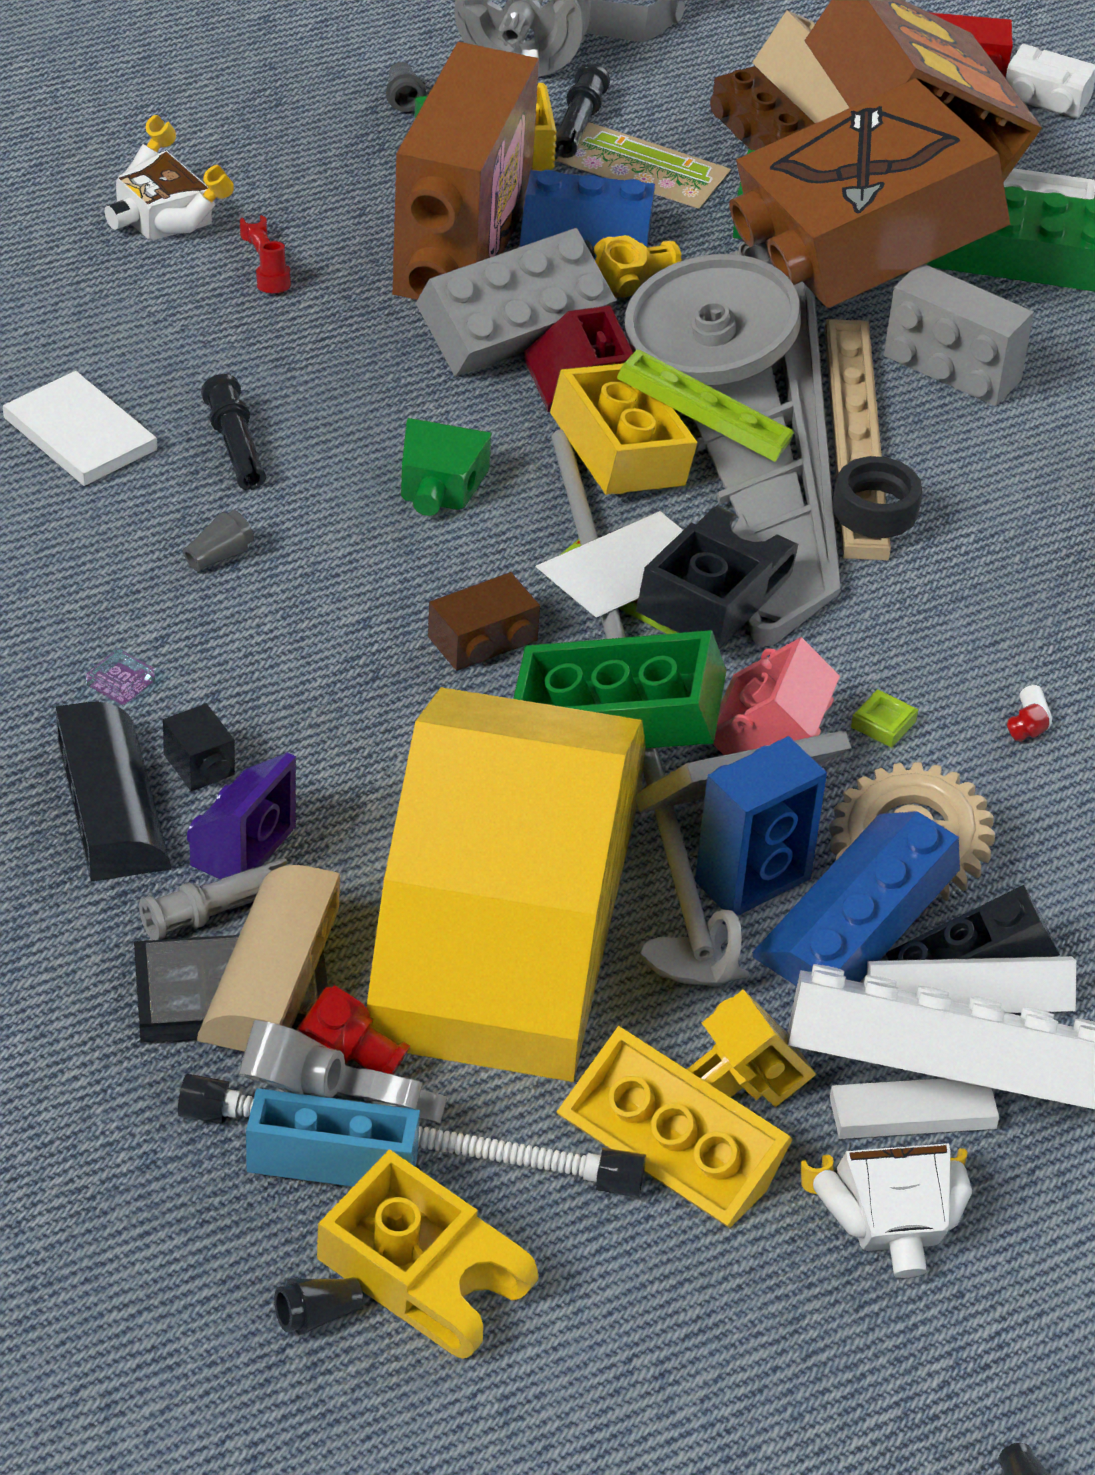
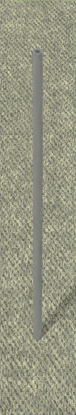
M560 429L552 434L551 439L582 546L598 539L573 447L563 430ZM618 608L601 615L607 639L626 637ZM657 748L645 749L643 772L647 787L665 777ZM674 806L654 810L693 954L695 959L705 961L713 957L714 948Z

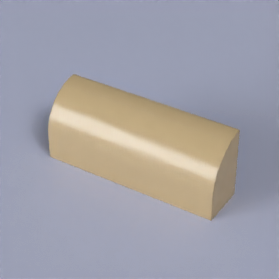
M786 10L752 63L814 123H818L849 109V106L804 41L815 23Z
M288 865L274 869L266 875L198 1032L197 1041L245 1052L254 1020L270 1022L292 1029L339 910L340 873L303 865Z

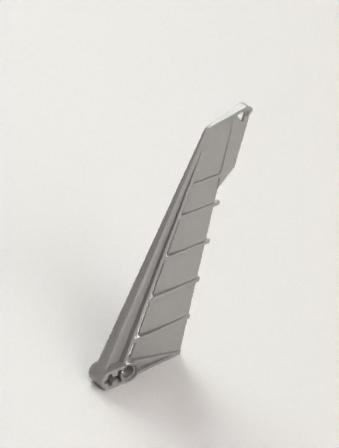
M742 242L739 250L730 253L753 257L773 265L767 245L764 242L753 247H749L745 242ZM803 282L794 285L799 297L801 326L795 342L786 354L767 369L751 377L727 384L709 385L713 389L784 426L785 423L792 421L799 460H793L790 443L777 461L774 462L694 420L701 438L696 439L698 442L696 448L698 451L707 449L725 488L718 492L717 500L719 504L731 501L739 518L733 532L740 538L752 542L766 541L778 534L799 544L790 577L747 621L751 638L759 646H771L778 643L841 592L814 293ZM779 368L783 370L788 402L780 405L773 370ZM801 476L806 495V506H804L798 477ZM760 616L774 620L776 622L763 623L761 621Z

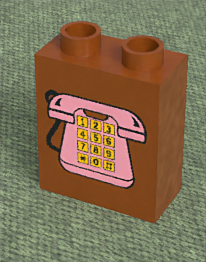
M457 42L396 153L393 295L418 300L430 278L504 253L524 212L530 170L533 169L539 58L463 42Z

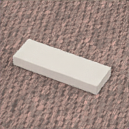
M947 1078L831 1086L830 1101L839 1139L997 1129L999 1114L992 1088Z

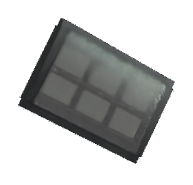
M239 935L134 941L140 1043L197 1039L198 1032ZM324 949L292 1026L294 1030H297L322 991L328 987Z

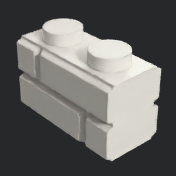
M1022 43L1008 65L1006 80L1023 103L1078 119L1093 93L1095 64L1047 50L1041 51L1037 47Z

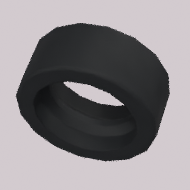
M867 456L854 459L841 468L836 478L833 498L834 514L843 526L863 536L889 538L902 535L914 526L919 516L923 492L921 479L912 468L901 461L888 457ZM866 490L882 491L892 494L900 501L890 504L873 503L863 500L855 493Z

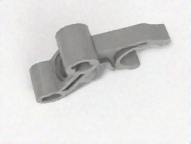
M260 1020L253 1021L239 1075L272 1085L281 1092L326 1098L337 1096L356 1102L420 1110L419 1119L439 1124L441 1123L447 1097L444 1095L421 1090L423 1083L420 1081L375 1070L348 1067L345 1065L344 1054L340 1050L327 1048L294 1029Z

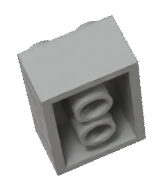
M923 264L912 269L894 287L884 356L997 406L1022 380L1034 311Z

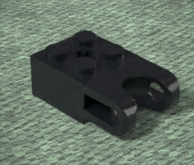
M715 506L697 524L691 522L644 567L636 612L678 633L712 630L720 649L790 577L799 544L778 534L766 541L759 542L742 539L732 531V523L737 515L720 506Z

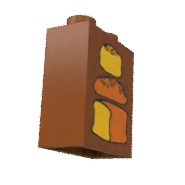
M831 0L804 40L849 108L916 78L999 153L1003 183L1042 129L1041 125L972 33L904 0Z

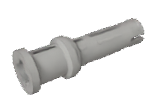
M280 858L266 865L252 868L209 884L199 886L196 883L188 882L182 884L177 892L156 899L150 895L143 897L139 902V912L144 929L151 940L165 939L166 933L189 925L195 929L202 927L209 921L210 916L254 902L266 875L274 869L290 864H287L285 858Z

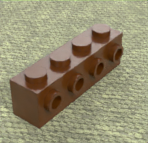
M756 66L735 70L732 73L714 78L713 95L710 99L711 111L750 150H758L815 124Z

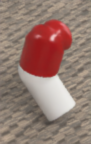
M1030 685L1022 689L1019 697L1023 708L1019 710V715L1012 716L1007 721V728L1015 741L1022 742L1029 736L1035 738L1047 731L1051 726L1052 716L1042 688L1037 685Z

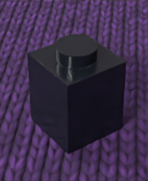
M207 703L163 719L164 756L190 791L217 783L235 775V739Z

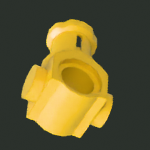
M623 235L603 238L594 247V252L597 256L595 262L615 298L634 295L638 288L654 274L682 261L680 248L675 241H663L660 246L646 247L634 238Z

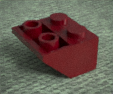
M609 305L568 311L524 351V360L547 412H550L562 369L623 364L633 352Z

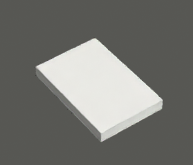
M77 371L71 372L3 405L4 418L83 486L157 450V438Z

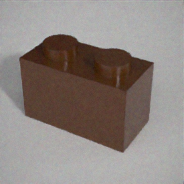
M509 572L429 601L428 638L452 667L458 671L538 641L540 605L513 573Z

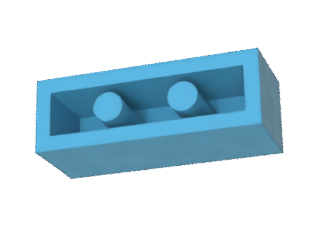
M256 1088L246 1128L247 1172L353 1187L389 1149L415 1166L419 1144L420 1110Z

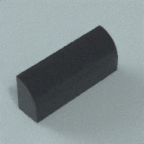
M83 702L55 706L57 742L90 881L171 870L167 848L132 718L120 707L105 702Z

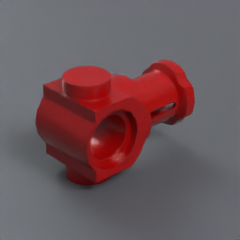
M335 985L333 987H326L296 1030L327 1048L340 1050L344 1054L345 1064L352 1059L366 1069L394 1075L410 1049L409 1044L405 1042L397 1044L373 1029L374 1019L370 1017V1013L364 1004Z

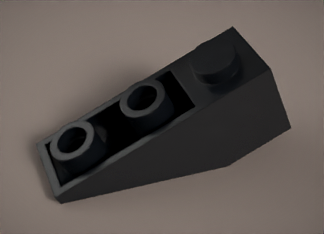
M1024 885L886 952L888 961L1056 957L1060 955L1042 915Z

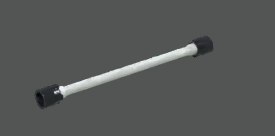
M186 1074L179 1094L178 1116L222 1124L224 1116L237 1118L244 1114V1117H249L254 1099L252 1096H247L246 1098L245 1095H242L241 1091L230 1090L229 1081ZM419 1126L418 1147L421 1145L423 1149L428 1146L429 1150H432L434 1147L435 1151L440 1149L442 1152L448 1150L449 1153L455 1151L457 1155L462 1152L463 1156L469 1154V1157L476 1155V1158H481L482 1156L485 1160L489 1157L491 1161H494L496 1158L497 1162L502 1160L504 1163L510 1161V1164L517 1162L519 1166L524 1163L525 1167L531 1164V1168L537 1166L538 1169H542L544 1167L547 1171L551 1168L553 1172H556L558 1169L559 1173L564 1171L566 1174L572 1172V1175L579 1173L583 1180L596 1182V1190L635 1198L640 1196L646 1154L603 1147L601 1155L588 1153L587 1156L583 1155L581 1158L580 1154H575L574 1156L573 1153H568L567 1155L565 1151H562L560 1154L559 1150L554 1152L552 1149L546 1151L545 1148L539 1150V1147L536 1146L532 1149L531 1145H528L526 1148L524 1144H521L519 1147L518 1143L512 1145L511 1142H507L505 1144L503 1140L498 1143L497 1139L491 1141L490 1138L484 1140V1137L477 1139V1136H472L471 1138L469 1134H466L464 1137L463 1133L458 1135L456 1132L450 1134L449 1131L443 1133V1130L440 1129L436 1132L435 1128L429 1130L428 1127L423 1129L422 1126Z

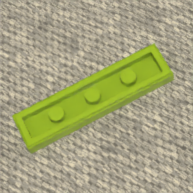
M636 350L622 365L617 379L774 462L777 461L789 445L794 434L793 430L641 350Z

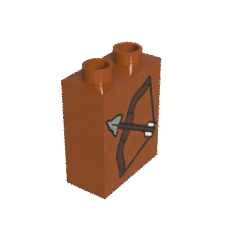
M916 78L736 159L743 194L731 199L729 202L733 222L743 241L749 247L764 242L767 245L773 266L781 270L792 281L793 285L803 282L827 308L1010 225L999 153Z

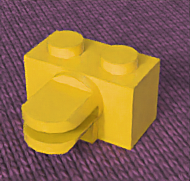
M744 989L734 997L721 1002L716 1007L714 1013L701 1022L716 1044L710 1051L687 1068L688 1071L730 1098L743 1088L755 1100L764 1096L774 1107H777L817 1075L797 1047L788 1046V1034Z

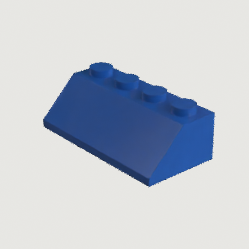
M918 811L878 814L752 952L753 958L795 986L798 984L800 970L812 972L813 964L841 969L844 971L846 980L860 982L867 975V961H879L960 871L959 837Z

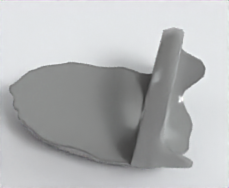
M722 909L717 911L707 922L714 948V955L708 960L699 961L695 959L689 937H657L644 943L640 952V958L656 974L683 984L720 987L728 982L749 977V972L739 967L738 961L742 941L741 925L738 916L731 910ZM728 939L726 952L723 955L721 945Z

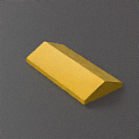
M620 1026L616 1028L556 1111L560 1117L607 1148L646 1154L644 1170L646 1174L729 1229L767 1192L793 1140L790 1135Z

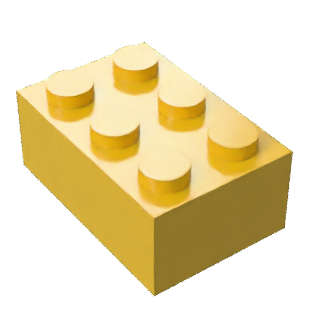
M623 364L562 369L560 371L550 414L563 430L605 495L651 489L658 490L686 485L698 442L672 407L617 379Z

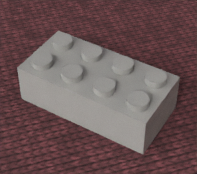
M577 228L430 278L416 301V305L456 377L523 353L568 311L609 305L612 308L617 300Z

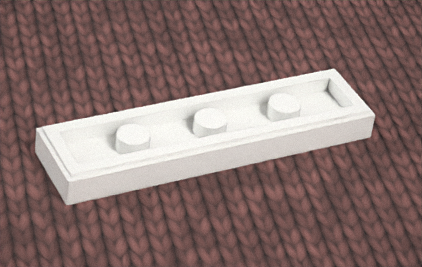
M1072 956L867 961V975L894 980L897 982L896 987L899 988V991L916 994L918 986L936 988L949 992L948 998H951L952 1002L969 1005L970 997L1001 1003V1009H1004L1005 1013H1021L1022 1008L1037 1009L1045 1012L1075 1011L1076 959Z

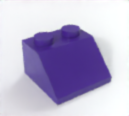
M287 752L249 767L231 785L227 784L220 790L215 803L204 815L195 817L189 826L187 841L190 847V866L221 880L222 878L260 867L268 860L296 828V756Z

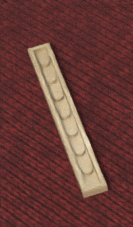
M826 319L824 332L836 477L841 468L854 459L867 456L882 457L869 321ZM866 490L855 493L863 500L886 504L885 492ZM840 523L843 558L889 560L891 550L890 537L870 538L854 533Z

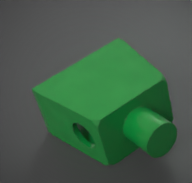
M408 418L402 458L401 497L405 501L413 502L414 509L425 516L435 515L440 507L455 510L465 508L489 471L492 433Z

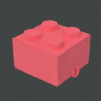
M802 637L777 651L769 648L765 649L759 661L733 674L721 701L713 745L723 755L771 745L787 736L791 737L794 741L819 736L821 733L819 726L825 712L834 701L832 695L840 675Z

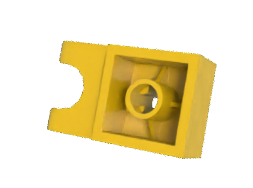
M390 1149L318 1223L317 1259L345 1279L355 1277L359 1281L364 1293L443 1349L461 1359L471 1356L483 1342L481 1315L463 1297L473 1291L490 1290L510 1300H517L526 1295L539 1279L535 1260L527 1251L477 1217L478 1210Z

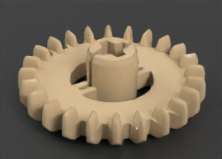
M914 762L910 770H905L902 763H895L892 773H888L883 768L875 769V780L863 776L857 780L859 790L850 788L844 791V802L838 803L834 807L836 819L832 820L829 824V831L833 837L830 841V850L833 854H838L836 860L878 814H884L888 810L902 804L917 803L933 808L943 816L945 821L933 820V816L927 809L914 804L904 805L893 813L918 811L959 837L960 871L951 881L962 891L967 889L965 871L973 877L979 878L981 876V864L979 861L984 863L990 861L991 850L989 846H992L995 842V833L991 829L994 816L989 811H986L987 799L981 795H975V785L973 783L964 782L960 784V774L953 771L942 776V767L940 765H933L928 771H923L921 762ZM949 883L940 892L945 901H948L950 896Z

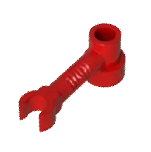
M260 215V222L256 224L246 223L244 218H241L239 220L240 237L253 244L260 257V266L256 269L257 288L266 293H280L288 290L291 287L290 267L286 265L285 245L278 241H270L266 217Z

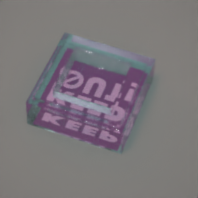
M120 648L115 649L86 673L88 687L123 707L155 681V668Z

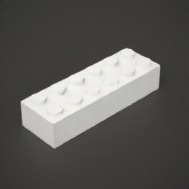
M813 964L812 972L800 970L788 1027V1046L1095 1109L1094 1021L1075 1019L1074 1026L1072 1027L1058 1024V1021L1053 1019L1054 1014L1037 1009L1022 1008L1021 1016L1005 1013V1010L1001 1009V1003L984 998L970 997L969 1005L952 1002V999L948 998L949 992L936 988L918 986L916 994L899 991V988L896 987V981L883 977L865 975L864 983L846 980L843 970L830 966Z

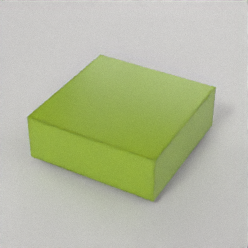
M877 689L852 715L851 728L892 748L916 723L919 709Z

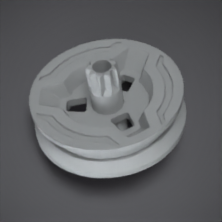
M455 0L454 10L456 25L465 43L539 58L538 77L558 71L574 57L590 23L591 4L590 0H549L544 6H541L543 0H507L505 7L502 8L490 0ZM529 29L534 30L535 40H525Z

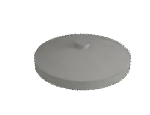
M735 254L698 256L662 269L638 288L632 296L625 313L627 341L633 353L636 350H641L708 386L739 381L767 369L783 357L791 348L801 326L799 297L792 281L781 270L765 261Z

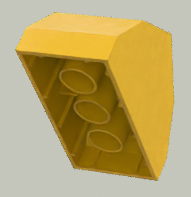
M440 687L415 721L385 871L366 1006L370 1017L374 1019L373 1029L397 1044L402 1042L409 1044L410 1049L407 1054L574 1082L637 810L635 796L638 795L637 793L642 788L646 749L642 720Z

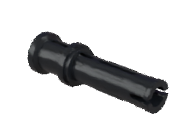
M589 63L579 67L575 74V84L571 86L567 93L566 101L568 108L556 134L555 153L559 150L560 145H563L559 154L560 157L570 158L576 154L589 118L599 111L602 105V95L606 93L610 86L608 72L597 64Z
M218 374L204 382L201 388V396L205 404L210 406V422L212 427L223 436L239 487L247 490L246 476L251 490H255L264 484L266 474L260 463L247 426L250 419V411L246 403L240 400L241 386L237 378L229 374Z

